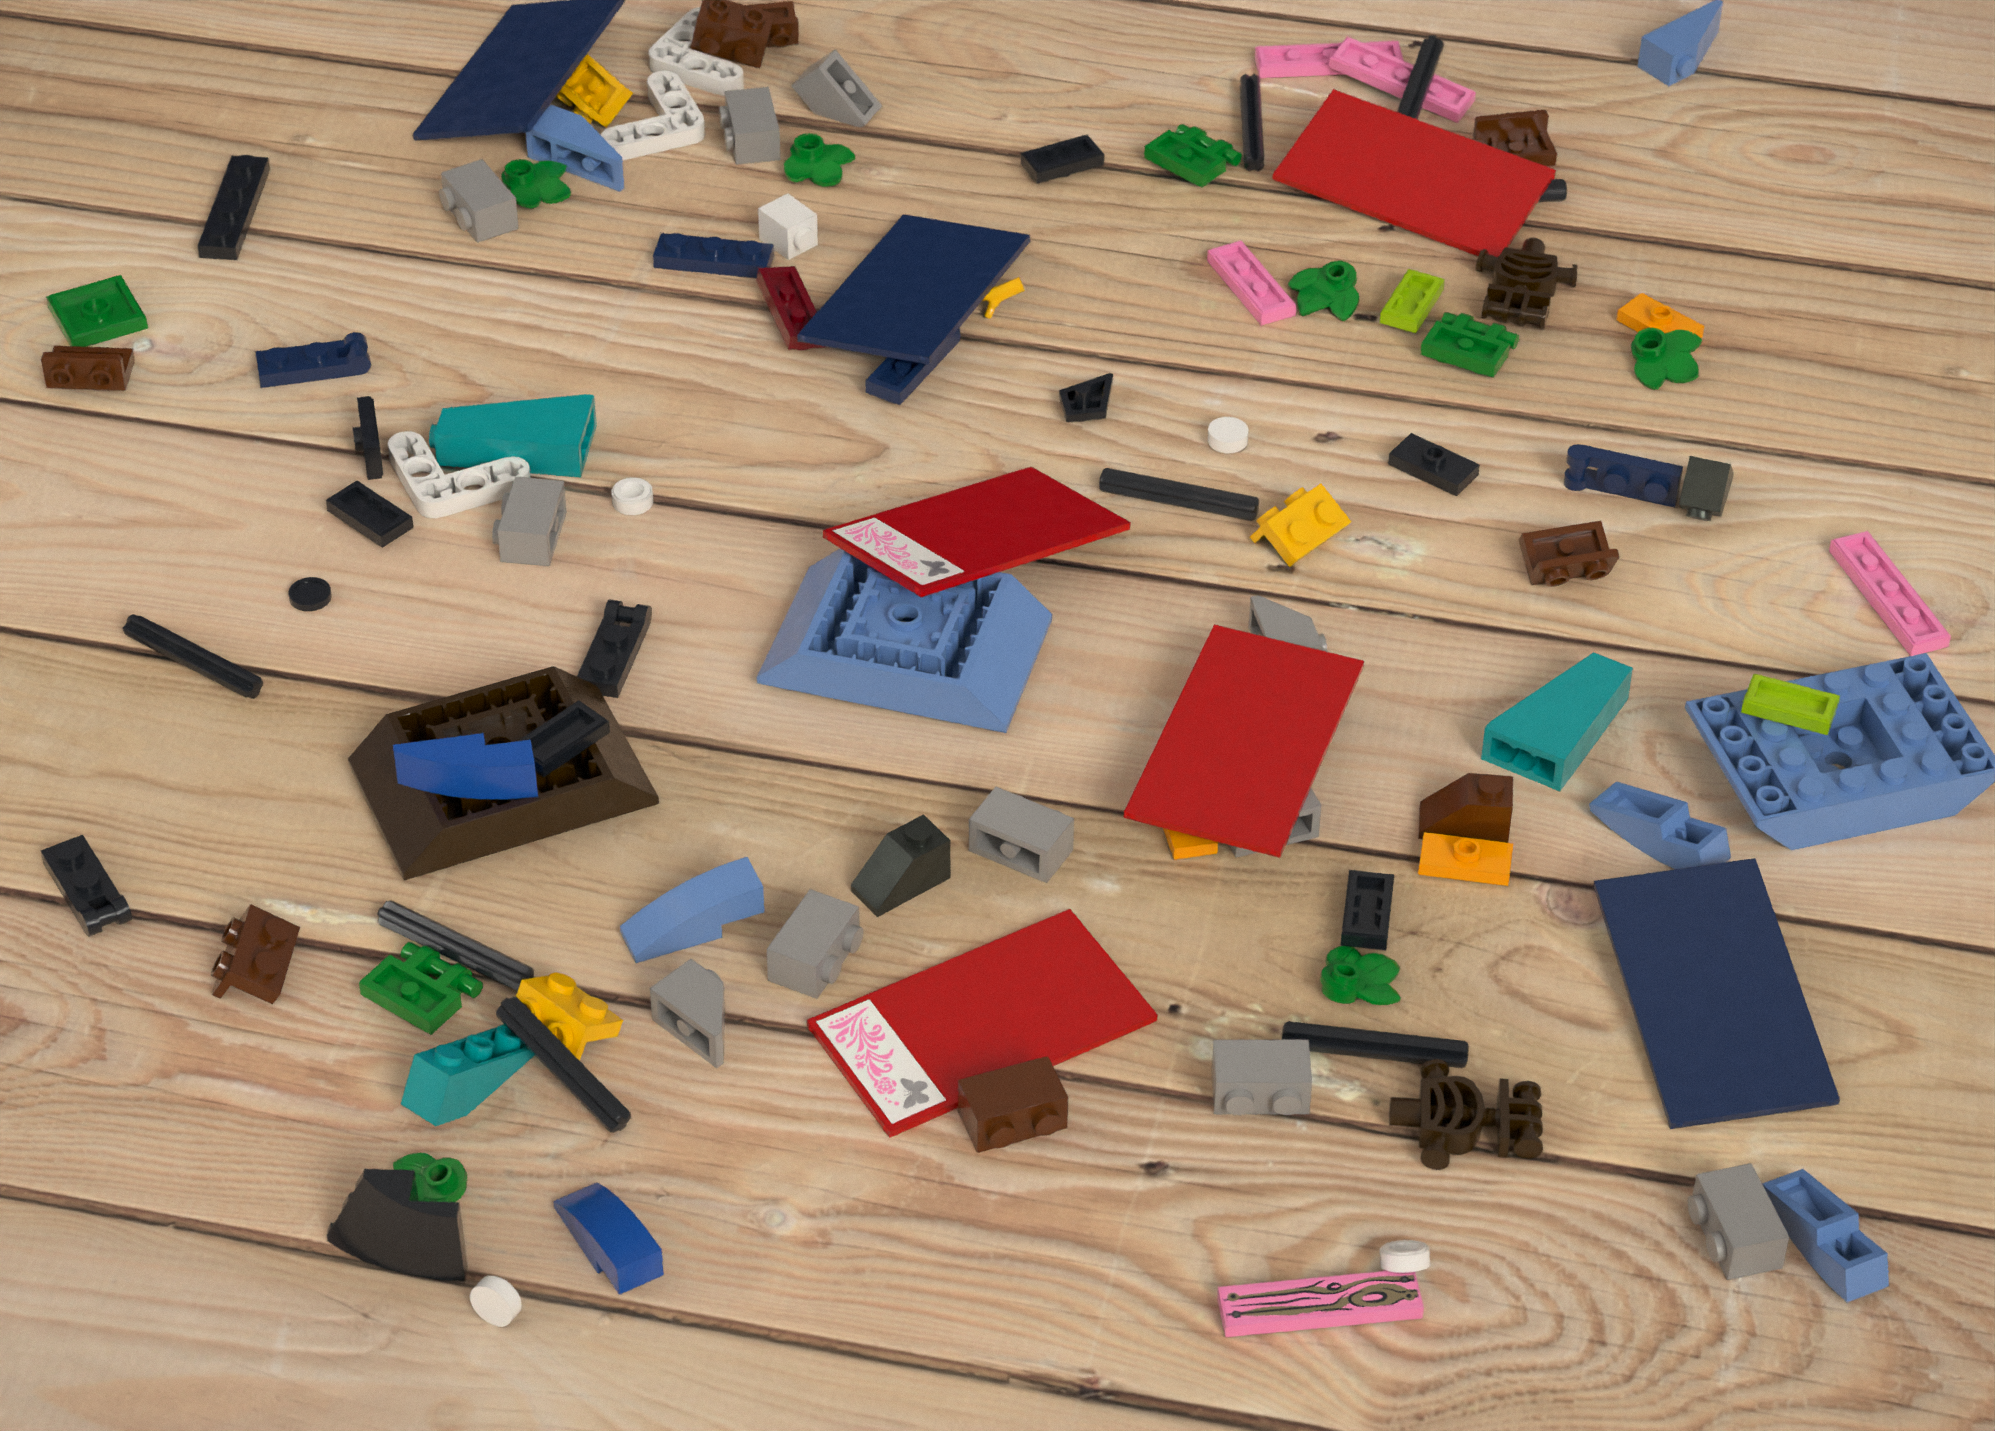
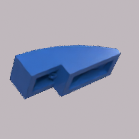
M484 733L393 745L398 784L425 792L471 799L538 797L531 740L485 745Z
M596 1182L553 1201L554 1209L596 1272L604 1271L619 1295L664 1275L662 1249L637 1216L608 1188Z

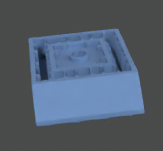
M840 548L808 568L757 675V683L1007 733L1052 622V613L1012 574L998 572L920 597Z
M1927 653L1785 681L1840 696L1838 708L1828 735L1741 713L1747 689L1691 700L1685 704L1687 713L1756 828L1790 850L1955 816L1995 783L1994 753ZM1831 764L1841 765L1845 767V769H1839L1838 767Z

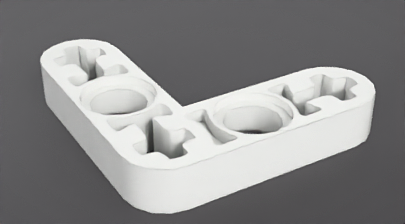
M700 7L693 8L685 14L649 49V66L652 73L657 71L674 72L680 77L683 84L720 96H725V91L744 89L743 69L741 66L690 49Z
M657 71L648 76L647 89L648 98L659 116L613 126L601 133V136L622 156V160H627L698 143L704 139L705 124L701 111L680 77L671 71Z
M411 431L399 432L388 441L389 459L393 469L417 511L427 518H441L503 499L504 493H510L515 477L530 478L529 464L519 457H506L445 475L420 434ZM406 451H408L410 454H414V456L408 458V453ZM417 472L430 473L429 475L423 477L411 476L412 474ZM469 485L483 486L482 488L476 490L464 489L466 486Z

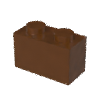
M1046 1056L958 1080V1113L977 1153L1067 1129L1068 1095L1049 1057Z

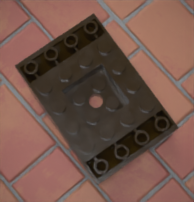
M555 666L386 714L348 758L352 773L404 881L659 804V797L598 686ZM578 700L609 721V734L547 776L542 777L536 772L538 797L519 799L451 797L398 784L393 750V745L480 733H484L485 745L516 742Z

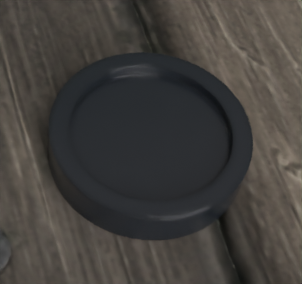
M307 577L294 582L288 592L291 605L301 611L322 609L328 605L332 598L329 583L317 577Z

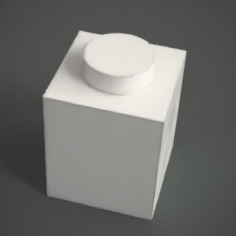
M788 193L758 208L759 239L764 243L774 244V250L787 260L818 245L817 214Z

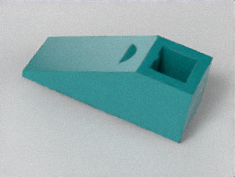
M499 1025L496 1028L481 1033L469 1035L444 1045H438L435 1048L414 1054L401 1105L434 1126L462 1118L473 1111L535 1055L505 1025Z

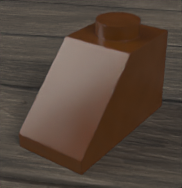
M1467 773L1420 801L1418 839H1423L1424 832L1508 843L1513 810V776Z

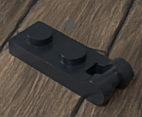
M609 599L605 606L604 617L577 677L597 685L603 696L618 698L649 629L652 607L643 604H637L636 607L623 606L622 601ZM620 623H627L631 625L630 627L621 626Z
M83 834L40 851L44 866L88 937L101 933L103 926L113 922L121 925L132 920L131 910L125 897L120 895Z

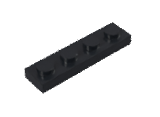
M252 155L231 156L198 243L199 258L238 260L270 172L268 157H254Z

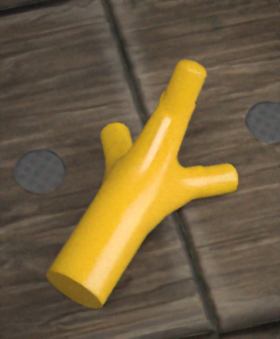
M1020 277L995 286L982 300L989 302L984 314L985 318L991 319L995 308L1002 301L1025 291Z

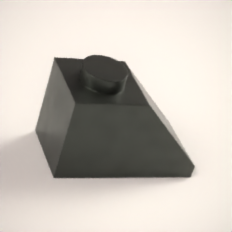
M1694 456L1689 457L1679 501L1680 507L1687 509V517L1704 521H1711L1712 515L1722 517L1734 475L1731 464Z
M924 814L892 830L885 835L852 882L851 892L877 917L951 878L950 839Z

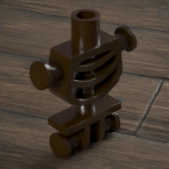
M1538 238L1526 239L1521 250L1505 247L1499 257L1489 255L1488 250L1482 249L1477 259L1476 271L1482 272L1485 269L1494 273L1493 282L1488 285L1481 318L1486 319L1487 316L1501 318L1502 323H1508L1509 316L1519 317V326H1525V323L1528 322L1540 324V329H1545L1551 298L1556 290V283H1571V287L1575 288L1577 264H1572V268L1558 267L1557 256L1544 254L1545 244Z
M1433 1059L1424 1063L1420 1069L1422 1079L1419 1098L1390 1097L1389 1126L1419 1127V1147L1423 1149L1421 1162L1430 1169H1445L1450 1162L1449 1154L1463 1155L1471 1152L1480 1139L1483 1126L1497 1127L1498 1157L1507 1158L1510 1139H1515L1514 1152L1519 1157L1535 1158L1543 1151V1143L1538 1138L1543 1133V1123L1540 1120L1543 1111L1542 1105L1538 1102L1541 1097V1087L1533 1081H1521L1515 1084L1512 1090L1513 1098H1509V1079H1499L1497 1108H1485L1483 1096L1472 1080L1463 1076H1448L1449 1066L1447 1062L1441 1059ZM1461 1124H1462V1125H1465V1124H1466V1125L1468 1126V1127H1465V1128L1460 1129V1128H1461Z

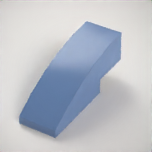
M1616 781L1589 803L1590 811L1611 830L1637 849L1673 869L1724 863L1731 858L1726 828L1691 818L1688 803Z
M744 857L693 877L664 893L620 926V933L635 963L722 938V925L765 912L764 888L748 857Z
M1804 1169L1762 1184L1792 1242L1813 1269L1846 1302H1850L1889 1287L1888 1253L1859 1230V1214Z

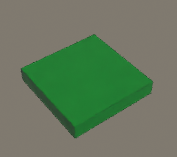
M121 275L46 296L48 308L70 346L87 347L148 329L147 318Z

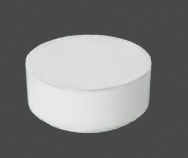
M1217 418L1209 424L1208 444L1211 448L1221 453L1231 454L1239 452L1248 444V426L1238 418Z
M634 477L625 478L617 482L612 488V504L614 509L625 515H639L648 511L653 505V489L651 484L646 480Z
M1399 1240L1386 1243L1380 1248L1381 1268L1398 1273L1424 1270L1430 1266L1429 1246L1424 1242L1416 1240Z
M486 1276L482 1278L470 1293V1302L476 1313L483 1320L495 1326H507L522 1308L521 1299L516 1289L500 1277Z

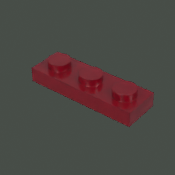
M796 267L758 268L756 281L788 350L826 348V346L798 342L797 334L817 311Z

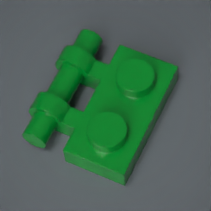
M1180 124L1175 133L1167 130L1145 145L1144 158L1193 184L1204 187L1226 171V163L1235 167L1238 166L1242 160V154L1234 150L1232 144L1220 139L1216 141L1208 137L1206 131L1197 126L1190 128Z
M1445 312L1441 322L1436 321L1422 341L1420 355L1494 378L1508 358L1509 348L1515 349L1517 347L1519 334L1506 331V326L1493 323L1490 326L1474 321L1473 316L1465 313L1455 315Z
M412 942L406 943L401 950L400 956L406 960L405 962L389 955L359 981L360 994L430 1035L462 1008V992L472 998H476L483 989V983L472 977L471 970L458 963L451 965L440 959L439 952L428 946L419 947ZM429 975H433L438 979L434 980Z

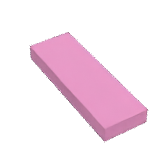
M1242 241L1208 250L1207 262L1261 326L1296 315V304Z

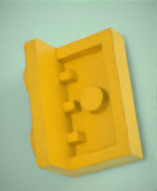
M586 54L556 97L569 107L574 103L576 107L572 111L583 116L589 124L595 120L607 128L632 96L633 92L596 59Z
M1320 483L1309 492L1304 487L1298 489L1284 501L1287 507L1279 511L1274 506L1256 520L1260 527L1250 538L1254 543H1257L1266 536L1287 565L1291 567L1342 531L1351 523V520L1322 483Z
M551 973L547 976L523 979L516 994V997L579 1061L587 1042L617 1037L624 1021L608 1009L607 1003L599 998L589 996L576 986L574 979L562 973Z

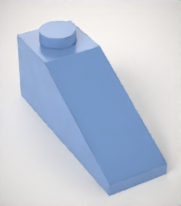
M1714 0L1642 36L1638 67L1667 86H1671L1694 74L1719 32L1723 1Z
M550 105L531 131L526 132L528 158L539 162L547 160L567 165L566 172L619 192L624 189L622 156L583 116Z

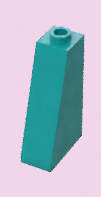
M583 394L442 408L438 423L431 425L429 446L435 449L436 460L439 466L470 468L506 457H519L529 464L530 473L581 478L597 427L594 395Z
M1593 652L1490 721L1484 731L1481 759L1560 792L1627 702L1633 668Z

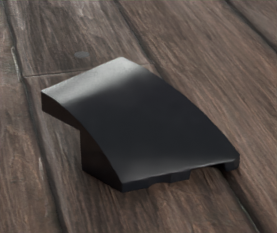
M364 1169L356 1182L355 1191L349 1193L345 1199L338 1218L328 1226L327 1241L362 1261L387 1270L417 1277L465 1282L468 1265L460 1202L419 1201L415 1170Z

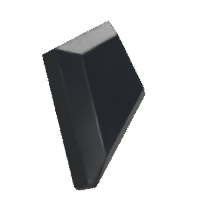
M1112 373L1059 390V399L1066 422L1073 423L1106 418L1113 385Z

